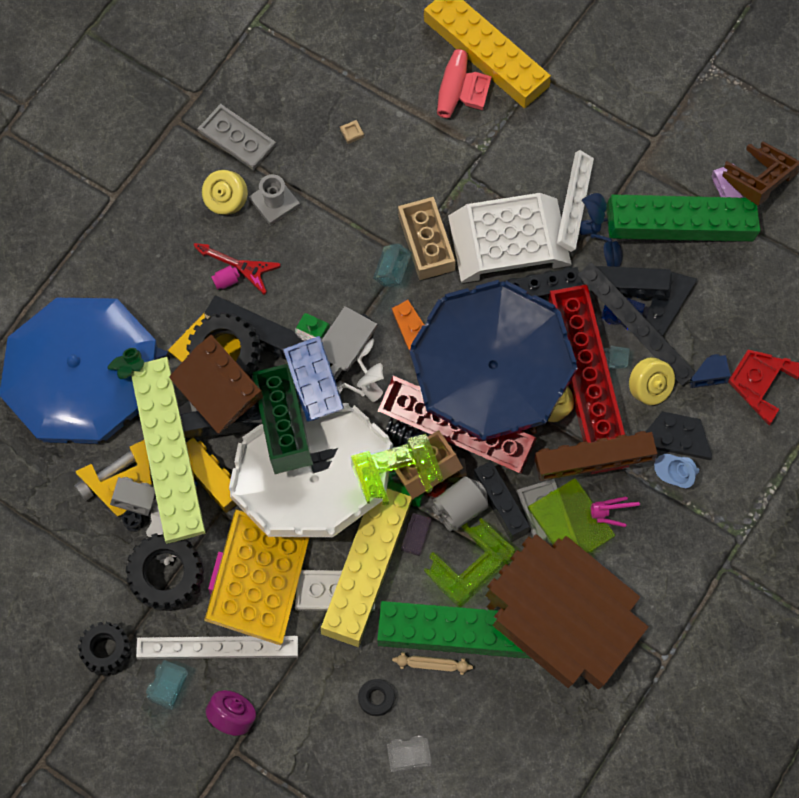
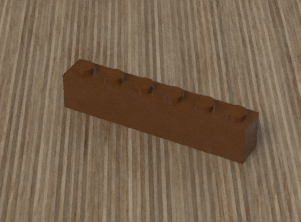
M640 431L631 436L619 435L615 439L601 438L592 443L587 441L580 442L576 446L562 445L558 449L553 450L549 448L541 449L535 454V463L539 481L655 461L657 450L652 432Z

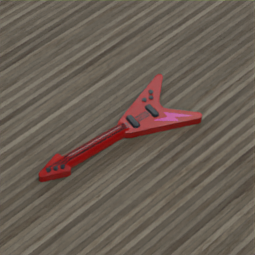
M194 243V248L203 256L208 255L236 267L263 295H266V289L261 275L281 267L280 263L236 260L211 249L208 244Z

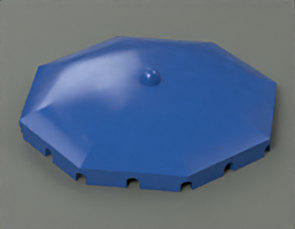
M55 298L8 336L0 397L38 440L50 443H67L68 440H71L74 443L98 444V441H106L124 426L123 422L125 420H131L139 414L131 375L128 378L119 379L117 376L118 370H108V365L116 357L123 356V352L128 348H136L140 351L144 363L155 360L156 340L118 299Z

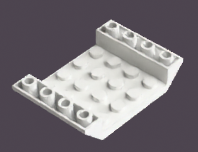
M542 193L466 204L448 215L461 283L480 280V274L539 264L552 263L553 269L571 266L569 251L556 244L561 224V214L557 198Z

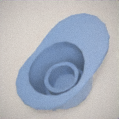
M671 454L660 455L654 464L655 472L661 480L682 488L691 487L700 470L689 457H678Z

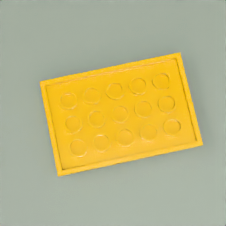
M235 510L204 621L281 645L309 537H268L245 512Z

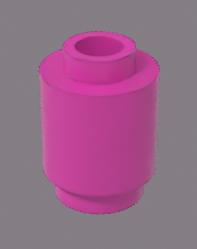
M231 265L215 272V275L211 276L217 290L225 289L238 283L237 278L240 277L236 267L232 268Z

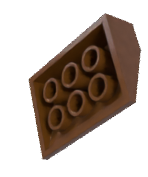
M212 335L196 346L169 376L170 380L217 434L221 433L263 398L262 392Z

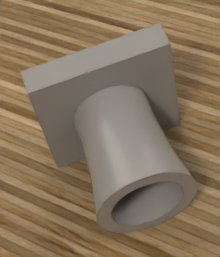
M274 174L263 177L259 183V190L249 196V200L270 226L300 207L299 201L287 188L284 180Z

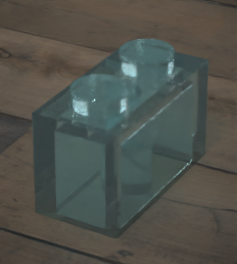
M399 243L384 246L373 279L384 287L400 285L412 252Z
M163 660L162 664L157 666L154 674L156 678L153 683L149 684L146 694L150 702L172 710L188 672L181 666Z

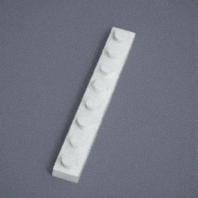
M252 636L137 638L136 658H298V636H284L281 645Z

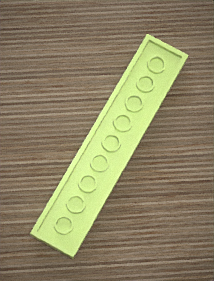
M167 357L145 362L143 368L140 371H133L131 377L166 544L206 533L175 388L169 378L171 375L169 360Z

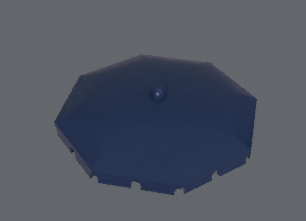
M499 280L477 285L473 290L466 288L445 294L443 298L438 299L427 317L425 326L421 327L409 350L426 411L482 441L546 424L577 371L576 359L570 340L567 337L565 324L561 312L556 308V305L536 295L530 296L526 290L508 281L499 282Z

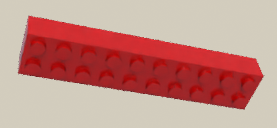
M587 284L550 291L549 302L556 305V308L561 312L567 337L570 340L576 359L577 371L569 385L574 397V406L583 442L592 443L601 438L609 440L615 439L619 435H625ZM630 465L594 471L591 474L628 468Z

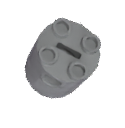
M464 476L444 493L434 498L431 508L437 516L441 515L445 520L443 523L448 531H457L462 525L488 508L487 492L479 481Z

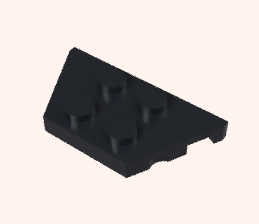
M662 411L646 430V433L652 432L656 450L710 461L712 459V453L701 419Z

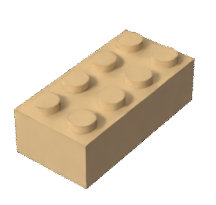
M434 197L398 206V217L419 280L455 271V259Z

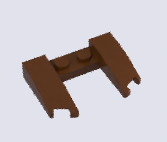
M764 141L761 142V148L759 149L752 144H748L746 150L768 169L758 177H755L726 161L724 168L727 169V172L723 171L722 176L739 193L759 206L769 198L770 192L785 180L789 182L799 173V160Z

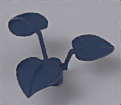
M599 193L589 194L581 201L585 204L591 219L581 221L579 232L581 235L591 234V238L606 240L607 242L604 243V255L607 266L619 267L623 258L619 243L617 241L612 242L611 238L597 234L601 230V223L608 221L607 218H604V212L607 208L606 201Z

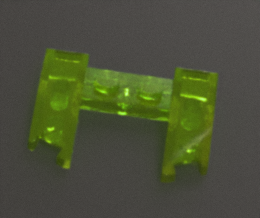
M426 434L407 439V444L372 455L369 450L351 456V466L367 504H370V498L372 497L382 498V505H389V500L379 475L384 472L414 464L427 493L433 490L430 484L436 478L440 482L443 481L438 462Z
M482 518L479 519L480 525L469 528L467 523L462 525V529L485 552L462 574L458 576L434 552L429 556L430 559L434 560L430 570L424 569V572L457 607H462L474 596L473 592L500 567L503 568L505 564L511 562L510 558L516 552Z

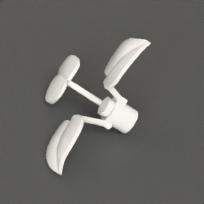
M373 338L366 343L356 358L365 373V376L357 383V386L361 387L362 390L338 381L336 385L339 394L343 388H349L359 393L362 397L366 395L372 402H375L382 396L383 391L375 381L384 379L382 373L383 365L378 363L367 371L362 363V357L369 353L374 344Z

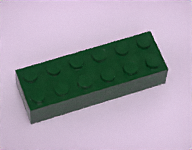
M284 364L253 372L254 383L263 395L258 404L274 474L313 465L299 398L289 365Z

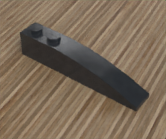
M258 403L253 405L219 434L198 411L180 414L185 439L248 432L262 424Z

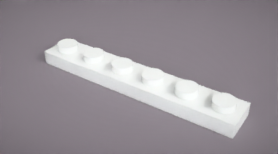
M581 150L575 152L556 243L570 252L576 249L585 205L581 200L587 195L594 158Z

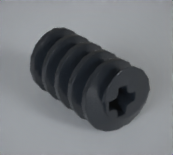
M393 417L389 420L385 430V434L389 436L390 440L392 439L393 445L399 442V447L403 448L406 445V450L427 437V433L423 437L421 436V430L415 434L414 427L408 431L407 424L400 427L399 420L396 424H393Z

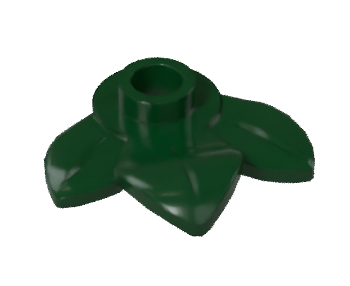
M128 348L123 352V356L116 357L107 368L108 370H118V378L125 379L132 375L133 371H140L144 366V360L141 358L140 351L136 348Z

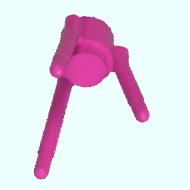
M626 496L591 504L592 519H597V523H608L626 527L625 523L605 519V516H609V509L639 506L640 503L613 504L627 500L628 497Z

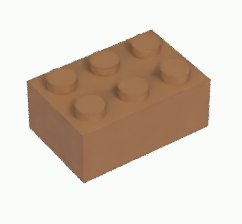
M439 430L392 458L390 463L412 499L463 468L457 455Z

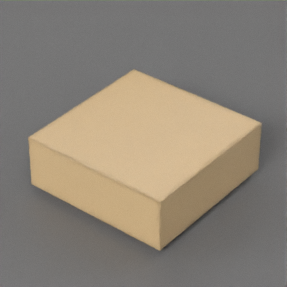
M357 120L340 127L347 144L364 138V133Z

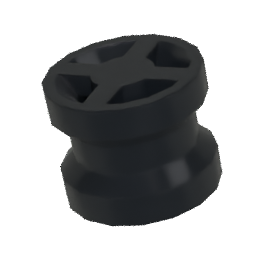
M127 510L122 516L123 524L128 531L137 532L143 527L144 521L141 514Z

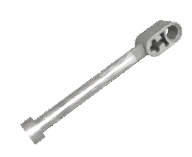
M190 401L179 407L180 414L197 411ZM131 451L99 472L97 476L100 482L115 476L135 462ZM83 480L74 485L85 501L94 496L93 491Z

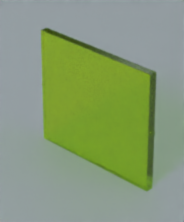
M575 478L558 489L550 491L548 495L527 507L552 544L558 538L562 540L567 536L589 553L615 537L607 523H597V519H592V501Z

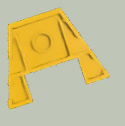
M145 440L129 447L137 466L100 482L92 464L75 471L79 478L87 484L117 517L127 511L110 505L118 477H128L133 482L151 485Z

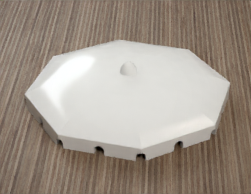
M300 403L310 452L315 453L338 448L335 456L327 460L332 461L329 468L313 474L310 465L274 474L263 424H260L243 436L242 443L238 442L234 461L236 468H233L229 485L230 498L268 537H334L385 499L393 444L389 436L376 424H371L369 418L355 405L352 408L348 403H343L344 410L307 422Z

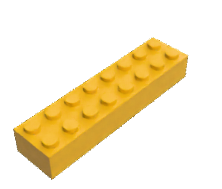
M434 0L424 9V22L455 49L466 51L468 54L467 59L485 75L492 76L491 80L524 109L550 87L551 75L464 0Z

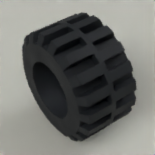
M107 621L106 624L97 622L98 626L95 627L92 624L89 626L91 628L89 631L85 629L83 632L85 636H80L79 641L81 644L78 645L79 656L88 670L100 676V674H103V676H108V673L115 675L118 669L122 671L124 669L123 665H128L129 663L128 657L131 658L132 655L130 640L124 630L120 629L115 623L112 625L111 622ZM101 641H115L116 648L112 655L107 658L95 657V648Z

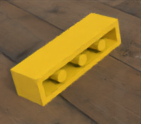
M192 438L186 444L193 477L221 509L227 513L237 505L230 498L229 485L231 475L225 468L221 469L217 465L219 462L213 454L208 455L206 452L207 448L201 441L197 442Z

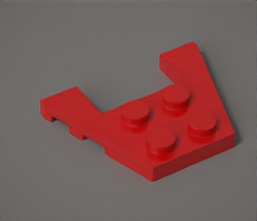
M747 350L728 383L770 425L777 415L779 408L762 398L779 371L798 380L799 363L788 358L780 359L772 357L770 354Z

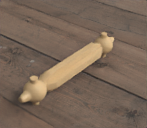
M401 652V655L392 659L393 662L400 666V669H404V666L409 665L412 668L451 672L458 670L460 675H464V672L473 669V666L468 664L465 658L456 662L453 659L423 656L407 657L405 652Z

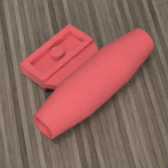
M455 50L445 68L438 95L437 114L440 117L450 118L459 100L465 106L483 110L492 76L478 72L466 73L468 54L464 50Z

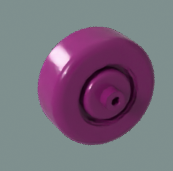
M227 690L214 693L205 710L207 719L216 729L233 736L246 734L256 718V711L253 705L245 697Z

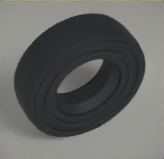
M372 679L364 683L360 688L358 701L365 713L371 716H382L393 707L395 695L392 687L386 681ZM374 690H379L384 694V701L380 705H373L369 702V694Z

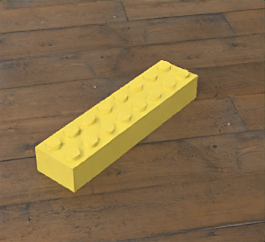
M387 489L385 499L363 515L322 623V635L359 647L412 502L411 496Z

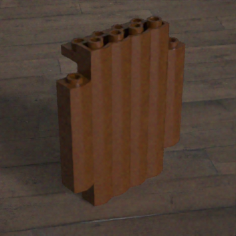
M537 534L533 538L528 536L522 544L524 549L521 552L517 550L510 558L513 561L510 566L505 564L499 571L500 578L498 580L493 578L487 586L490 590L485 596L488 597L490 603L486 607L489 610H494L497 606L501 608L494 616L497 620L492 626L565 687L569 688L581 675L599 690L649 627L630 612L640 599V596L569 537L565 536L562 540L558 538L550 546Z

